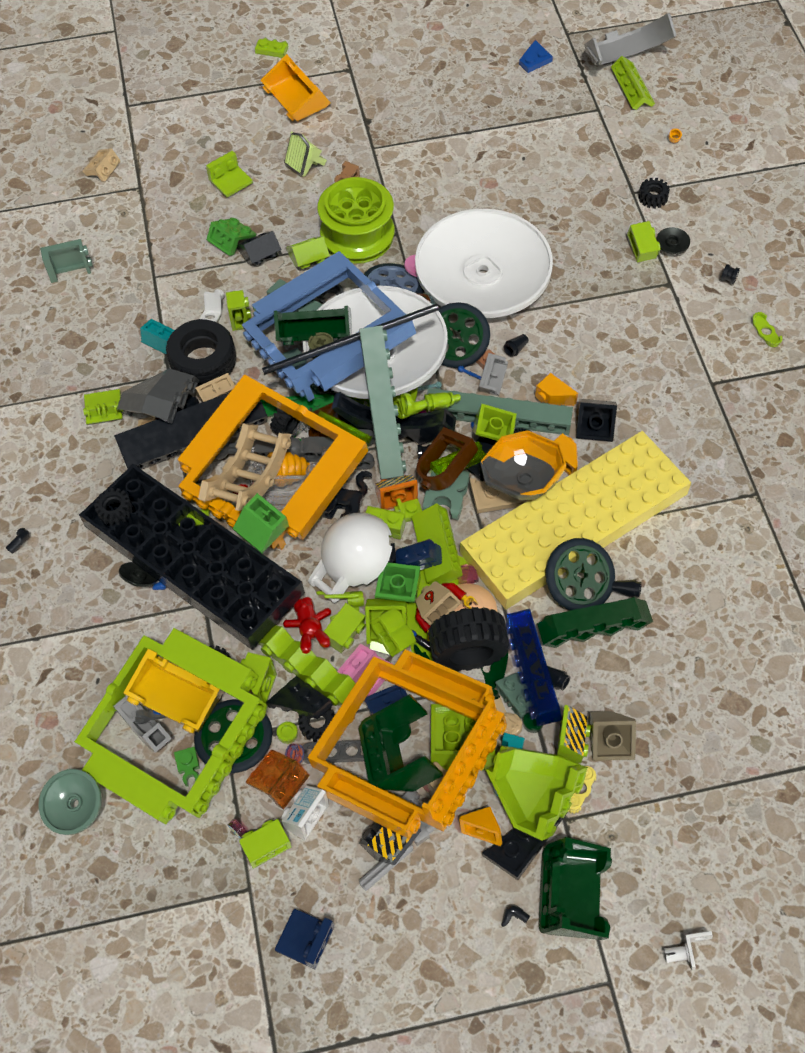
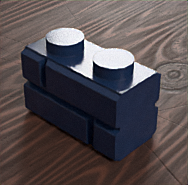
M430 539L396 550V564L420 566V570L442 563L441 546Z

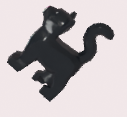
M361 471L357 474L356 484L360 488L359 491L344 489L348 482L347 480L323 512V518L332 520L338 508L345 509V513L341 514L340 518L347 514L360 513V507L368 489L363 478L372 477V473Z

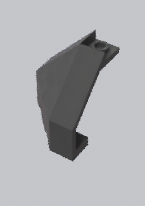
M169 368L123 391L117 410L124 411L131 416L133 412L147 414L172 424L177 409L183 410L187 397H194L199 379L193 375Z

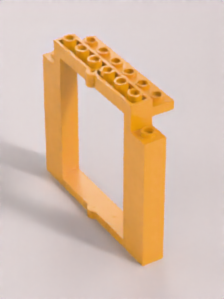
M244 374L177 459L181 465L180 469L187 474L178 487L182 492L181 495L186 500L197 502V506L201 509L210 510L213 516L218 519H225L228 525L232 528L234 527L241 510H235L236 507L219 497L209 501L199 500L201 486L197 485L196 482L261 399L332 438L334 441L281 511L287 517L289 526L269 547L273 549L277 547L282 550L286 545L283 539L286 532L293 538L298 537L303 540L367 454L368 448L365 441L309 411L305 406L291 401Z

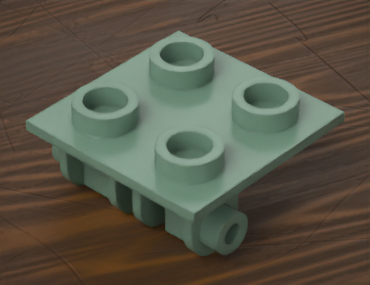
M525 669L495 682L499 694L505 702H509L508 706L512 707L511 709L521 719L527 714L526 711L549 701L543 692L539 694L544 699L539 700L534 681Z

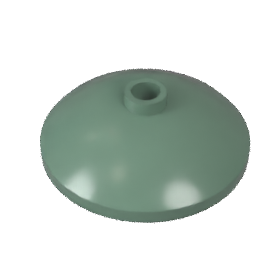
M67 769L55 774L46 782L39 797V813L43 823L51 831L62 835H74L84 831L95 821L99 814L102 802L100 787L90 774L81 770ZM78 800V806L74 807V802Z

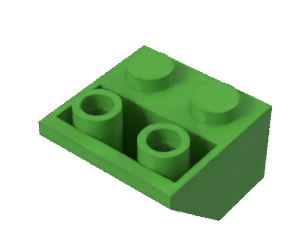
M257 493L243 507L233 530L262 554L284 532L289 524L284 514Z

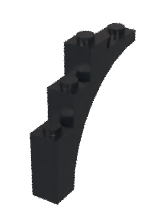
M342 392L335 393L332 410L352 424V431L355 429L373 431L370 407L349 398ZM445 408L433 412L414 414L403 419L395 416L396 424L400 423L401 434L398 435V439L409 436L419 445L433 441L443 427L455 431L456 417Z

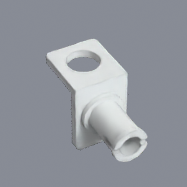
M216 289L214 293L205 291V310L199 319H207L205 317L211 315L215 318L207 320L215 322L219 320L222 315L221 300L224 298L222 290Z
M712 931L685 935V946L664 948L667 963L688 960L691 963L692 970H696L691 942L712 939Z

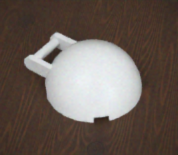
M369 513L347 514L336 520L323 537L321 546L322 559L309 577V584L318 587L325 594H344L348 586H357L363 583L368 585L381 574L389 561L392 546L389 545L391 531L388 525L381 518ZM326 573L337 582L333 589L322 581ZM329 598V600H331L333 603H336V602H338V601L340 600V598H339V599H331V598Z

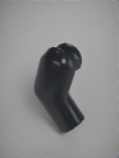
M25 528L18 529L16 532L17 536L6 546L10 553L13 554L29 539L30 533Z

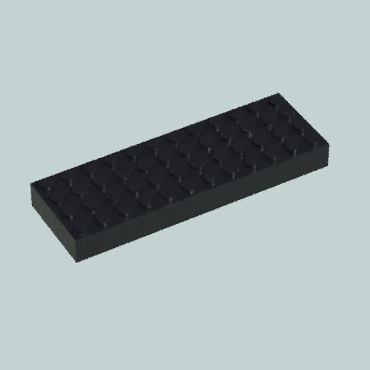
M134 464L106 489L108 492H111L110 488H114L115 491L118 488L121 492L125 491L128 495L133 511L129 513V519L125 517L126 522L123 523L121 520L119 521L120 525L114 522V526H110L109 523L107 525L104 524L95 510V500L79 514L87 529L251 650L305 594L301 580ZM111 504L107 511L116 510L121 504ZM191 514L195 519L202 522L203 525H196L194 519L187 517V515Z

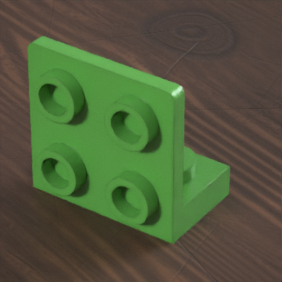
M236 218L220 219L219 221L211 222L206 240L229 256L235 254L239 240L253 238L256 236V233L250 227L240 223Z

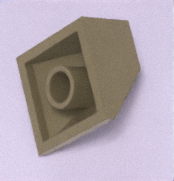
M612 711L590 712V738L593 761L635 760L636 719Z

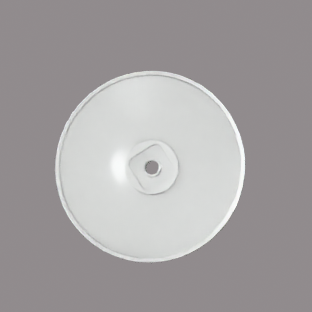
M470 209L441 219L423 235L415 256V270L418 281L425 293L441 307L449 303H467L479 309L486 318L507 316L531 305L547 288L553 266L551 248L544 235L533 224L520 216L496 209ZM480 270H484V271H487V272H486V273H481V272H479V271H480Z
M377 286L405 314L433 305L424 297L412 291L392 286ZM360 288L343 292L328 300L318 309H342L348 305L351 308L352 334H355L360 328L366 327L386 314ZM439 311L412 320L416 334L389 350L390 360H387L388 367H392L393 378L390 379L391 386L395 387L396 396L422 385L441 366L447 352L448 338L446 324ZM309 340L303 341L304 352L309 351ZM313 358L307 359V360H306V363H309L310 361H312ZM364 367L330 389L342 392L350 397L369 399Z

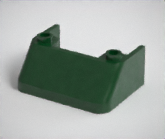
M348 305L342 309L286 313L274 311L276 341L283 342V345H294V341L309 340L311 336L314 337L319 332L328 333L333 339L337 338V340L352 335L351 308Z
M411 694L365 718L358 728L368 782L382 790L413 792L443 776L442 772L426 756L406 766L403 765L399 744L409 738L411 734L410 724L428 715L427 711Z

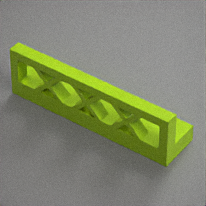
M621 56L611 68L632 108L637 110L643 103L652 107L655 102L634 63Z

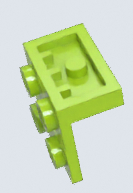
M233 150L206 165L208 179L226 197L253 183L252 179L238 166L237 156Z

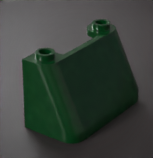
M568 837L545 846L542 853L539 930L541 933L595 940L609 939L610 924L606 917L600 916L601 873L606 872L611 867V848Z

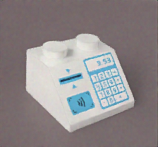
M307 785L303 791L299 790L297 792L294 804L291 808L288 807L282 815L283 827L304 841L329 806L326 791Z

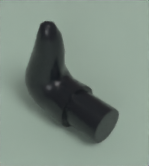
M509 905L505 909L501 926H506L513 916L526 924L530 915L516 905Z

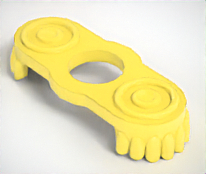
M586 766L588 768L584 784L587 791L583 794L574 793L570 802L572 805L568 810L570 814L572 812L573 814L578 813L581 810L585 798L591 792V786L596 781V772L592 767Z

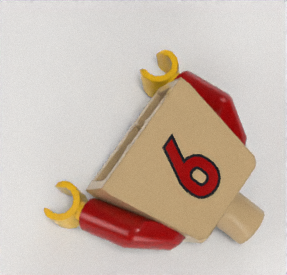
M435 581L430 586H425L421 591L422 594L416 599L417 609L415 618L423 631L429 633L431 624L436 619H440V616L454 611L462 603L461 600L464 601L467 609H471L469 606L470 602H475L477 605L478 602L472 596L467 597V593L455 583L439 584Z

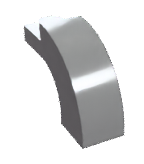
M125 696L113 706L114 709L140 740L156 753L172 738L159 722L157 723L155 720H150L144 724H136V711L143 709L140 704L135 706L127 702L128 697Z

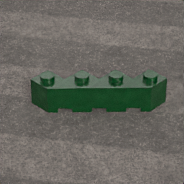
M632 597L547 615L537 625L543 645L557 648L571 639L585 642L597 634L611 637L625 628L638 631L651 624L653 619L647 602Z

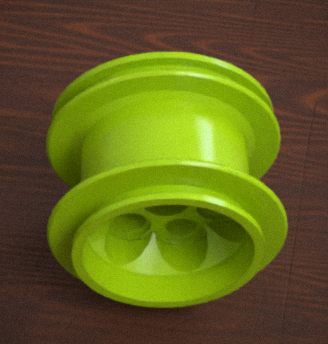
M350 177L333 183L323 191L317 204L318 215L322 221L320 236L324 237L331 256L340 251L351 263L361 264L376 260L388 251L395 233L394 223L391 218L394 202L392 195L383 185L367 178Z

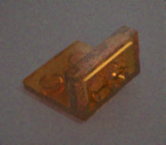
M270 750L251 773L246 783L267 794L278 807L284 810L308 779L309 774L298 761Z

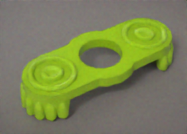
M762 312L755 313L752 323L758 335L764 339L768 346H779L783 338L776 334L775 328L766 320L767 315ZM768 328L771 330V334L765 335L761 330Z

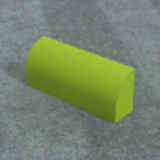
M436 503L413 515L412 520L417 542L430 539L441 546L442 563L424 569L427 583L432 584L435 581L439 584L448 583L463 576L447 509Z

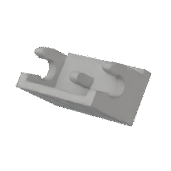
M488 353L479 385L480 392L496 396L500 395L508 366V361H505V357Z

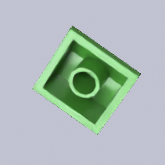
M387 563L384 570L378 576L375 598L415 603L421 579L420 566Z

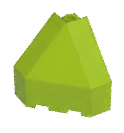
M501 746L500 751L494 757V766L487 768L486 771L513 827L543 841L553 836L557 829L554 825L558 818L565 817L572 805L570 801L573 794H579L588 767L560 755Z

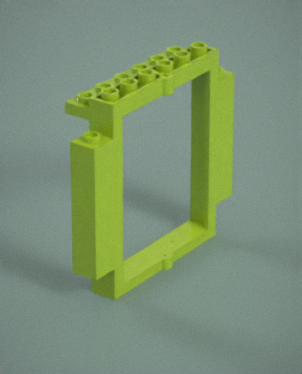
M173 628L163 645L143 635L113 683H110L106 688V694L74 741L92 753L81 771L90 774L99 784L166 825L174 817L178 806L200 818L208 810L211 799L219 792L222 781L230 774L233 763L241 756L244 745L253 736L257 724L266 714L267 705L258 697L248 693L255 686L258 675L248 667L176 628ZM147 649L156 652L157 655L244 703L219 744L213 748L210 759L186 797L96 743L116 712L113 706L125 697L123 692Z

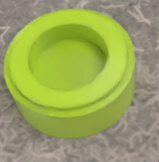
M283 722L278 726L277 736L280 742L290 744L297 739L298 730L295 724Z

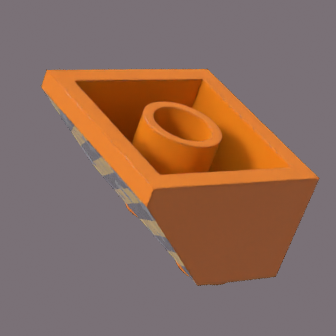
M412 474L390 480L385 479L375 483L376 495L381 509H394L396 499L400 498L401 503L418 499V483Z

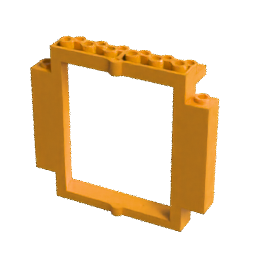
M406 649L395 665L373 656L307 757L313 768L325 773L317 787L326 791L328 799L408 839L411 838L413 833H417L421 825L420 821L444 832L446 827L452 824L457 808L463 805L466 792L474 786L479 770L482 771L485 767L488 754L495 750L499 735H503L507 728L504 713L496 709L492 686ZM378 678L477 721L429 803H423L422 808L325 761L347 726L353 722L356 712Z

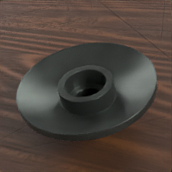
M675 227L661 230L656 238V241L660 243V249L669 254L683 253L690 246L689 235L682 229Z
M133 562L124 563L119 568V576L125 582L134 586L147 587L157 582L154 577Z

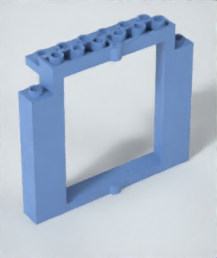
M338 251L252 304L255 311L253 312L254 317L243 323L242 327L245 339L248 342L251 341L253 348L256 351L259 350L261 357L264 360L267 359L269 365L285 360L286 358L277 349L275 344L262 332L275 323L274 311L281 313L293 312L348 277L386 313L364 328L374 327L406 314L373 281H370L353 263ZM413 321L387 329L388 341H385V348L391 350L416 334ZM358 340L325 352L297 370L293 365L277 370L276 373L280 379L284 378V382L289 389L293 388L300 397L304 396L309 402L315 398L310 388L311 384L314 383L317 387L320 386L326 391L364 367L361 342Z

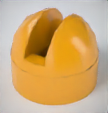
M676 128L672 129L668 135L669 141L672 143L679 142L682 132Z

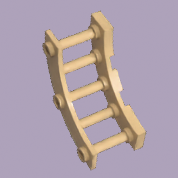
M242 423L241 432L235 446L238 450L234 458H229L222 468L223 472L220 475L216 474L209 479L202 480L198 499L209 501L219 497L237 502L235 510L240 511L257 493L263 496L269 487H272L274 484V479L282 465L286 451L291 445V434L279 433L278 437L259 433L257 431L258 425ZM255 440L275 444L271 458L251 453ZM249 460L267 464L261 475L242 470L246 461ZM239 477L256 481L248 488L233 484L236 478ZM229 490V491H232V492H236V493H238V495H237V494H234V493L227 492V491Z

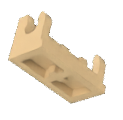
M226 373L196 387V396L198 400L200 399L201 402H205L231 392L235 385L229 374Z

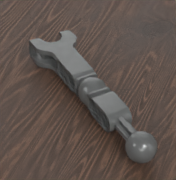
M355 429L350 432V434L365 441L367 446H371L375 441L374 432L371 430ZM290 437L291 445L286 452L304 457L306 461H319L334 440L330 437H301L300 441L298 438ZM255 440L251 453L267 457L270 452L274 451L275 444ZM227 442L215 459L220 460L224 459L228 454H236L238 449L235 446L237 443ZM367 453L355 470L371 469L375 464L373 455Z

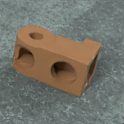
M345 161L342 164L343 171L334 178V182L350 177H360L359 166Z

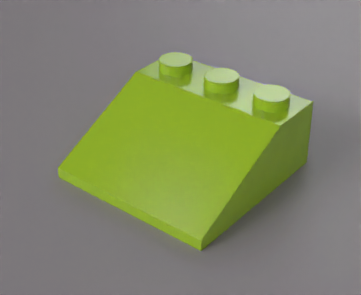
M431 704V762H437L445 770H448L477 721L442 705ZM495 750L488 754L483 770L494 766Z

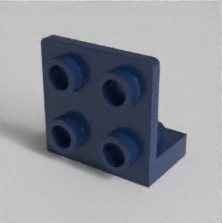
M294 909L275 947V951L315 970L335 928L334 923L327 918H324L322 921Z

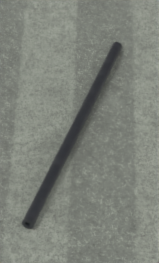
M436 303L376 326H382L383 330H387L436 312L439 308ZM359 332L262 368L264 375L358 341L360 340Z

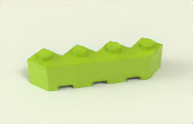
M275 625L259 642V645L262 647L261 651L266 656L272 657L287 672L293 673L330 699L333 706H341L356 684L349 675L338 673L326 658L317 657L312 651L307 654L302 653L300 641H295L282 626Z

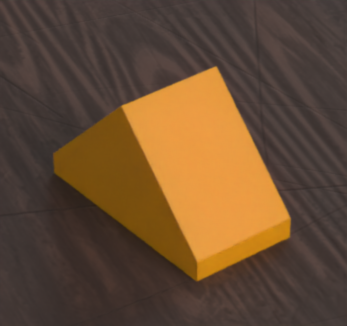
M491 807L462 815L459 818L461 833L498 846L502 845L501 830Z

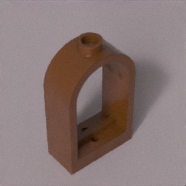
M443 427L417 462L416 470L422 480L420 486L428 491L429 489L434 491L443 490L451 486L478 451L473 438ZM448 445L460 449L441 474L427 476L428 471Z

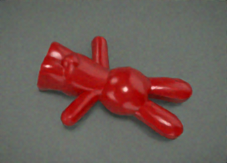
M310 597L299 599L293 605L297 619L285 620L283 626L286 628L299 627V632L302 636L300 648L304 654L311 651V640L314 639L318 641L320 646L324 648L329 647L331 642L328 635L322 631L320 620L329 616L331 609L325 608L316 614L314 603Z

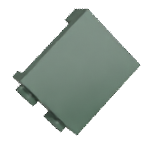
M81 239L40 248L42 260L51 283L58 282L57 274L86 268L87 273L91 274L90 267H93L91 257H87L89 252L87 246H83Z

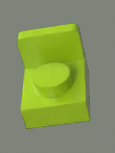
M400 498L396 499L394 511L404 513L406 522L413 521L412 516L421 512L422 508L418 499L401 503Z

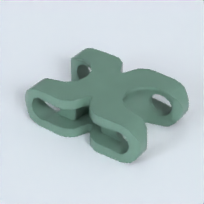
M434 465L430 476L441 474L443 467ZM462 471L455 482L446 489L438 491L426 490L423 510L436 503L446 505L451 511L450 518L459 520L463 508V497L468 489L470 472Z

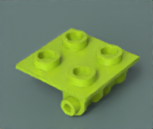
M120 389L84 394L85 408H83V413L86 416V424L123 419L122 411L117 410L121 397Z

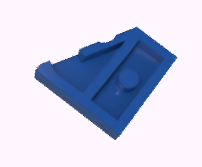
M536 40L519 59V65L527 73L553 62V56Z

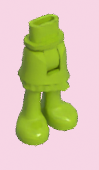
M452 392L429 393L428 395L424 394V400L413 401L410 394L402 393L401 398L394 400V405L398 407V417L403 419L423 410L433 412L446 409L454 403H458L461 400L460 394L453 395Z

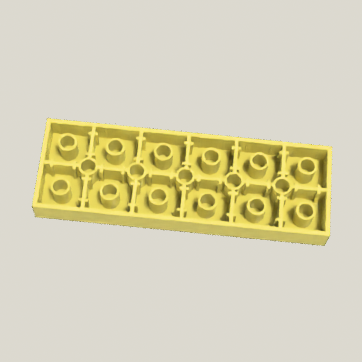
M642 430L562 479L539 498L528 500L461 541L460 554L503 608L507 610L547 584V561L558 545L573 538H586L593 540L604 548L686 496L691 482ZM571 551L569 553V560L573 563L576 562L577 555ZM563 567L559 568L558 575H562L566 570Z

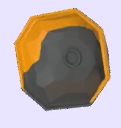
M528 430L501 436L480 461L487 486L521 501L537 499L556 485L566 468L560 443Z

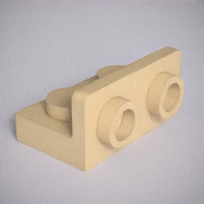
M112 148L98 150L84 168L83 173L86 176L97 175L102 182H105L120 163V159Z

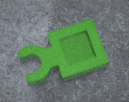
M195 747L174 752L179 774L185 773L183 775V782L186 787L189 786L188 779L190 777H194L195 781L198 778L197 772L194 771L200 769Z

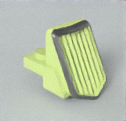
M290 132L291 135L284 160L286 166L300 176L305 177L312 164L317 165L319 163L323 166L325 165L327 160L320 155L322 150L309 142L303 134Z

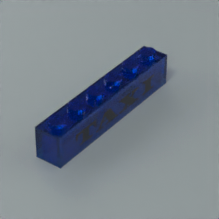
M526 609L507 614L508 622H506L508 634L512 636V639H509L512 651L516 650L517 655H514L516 668H521V672H518L521 685L525 684L526 689L523 690L525 700L531 703V707H528L531 720L535 719L537 727L562 721L561 710L531 610Z

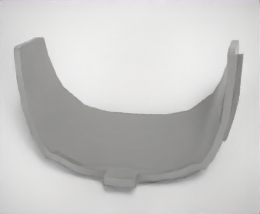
M667 13L641 28L622 35H618L617 30L605 34L606 40L598 43L596 38H592L584 45V50L594 65H604L617 61L621 56L626 58L656 47L676 37L671 14Z

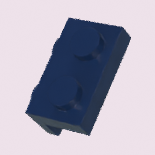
M393 685L367 696L364 702L370 715H373L407 696L404 688Z

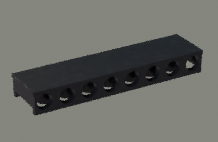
M229 393L176 412L172 424L159 418L114 435L127 469L132 464L143 469L182 454ZM261 400L243 423L259 425L266 422L267 414ZM241 424V426L237 429V431H236L235 433H238V432L241 431L242 424Z

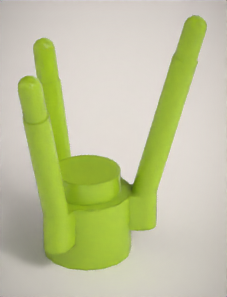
M362 591L344 592V594L316 592L317 595H324V598H346L347 604L358 611L359 607L364 606ZM336 615L331 616L330 620H333Z

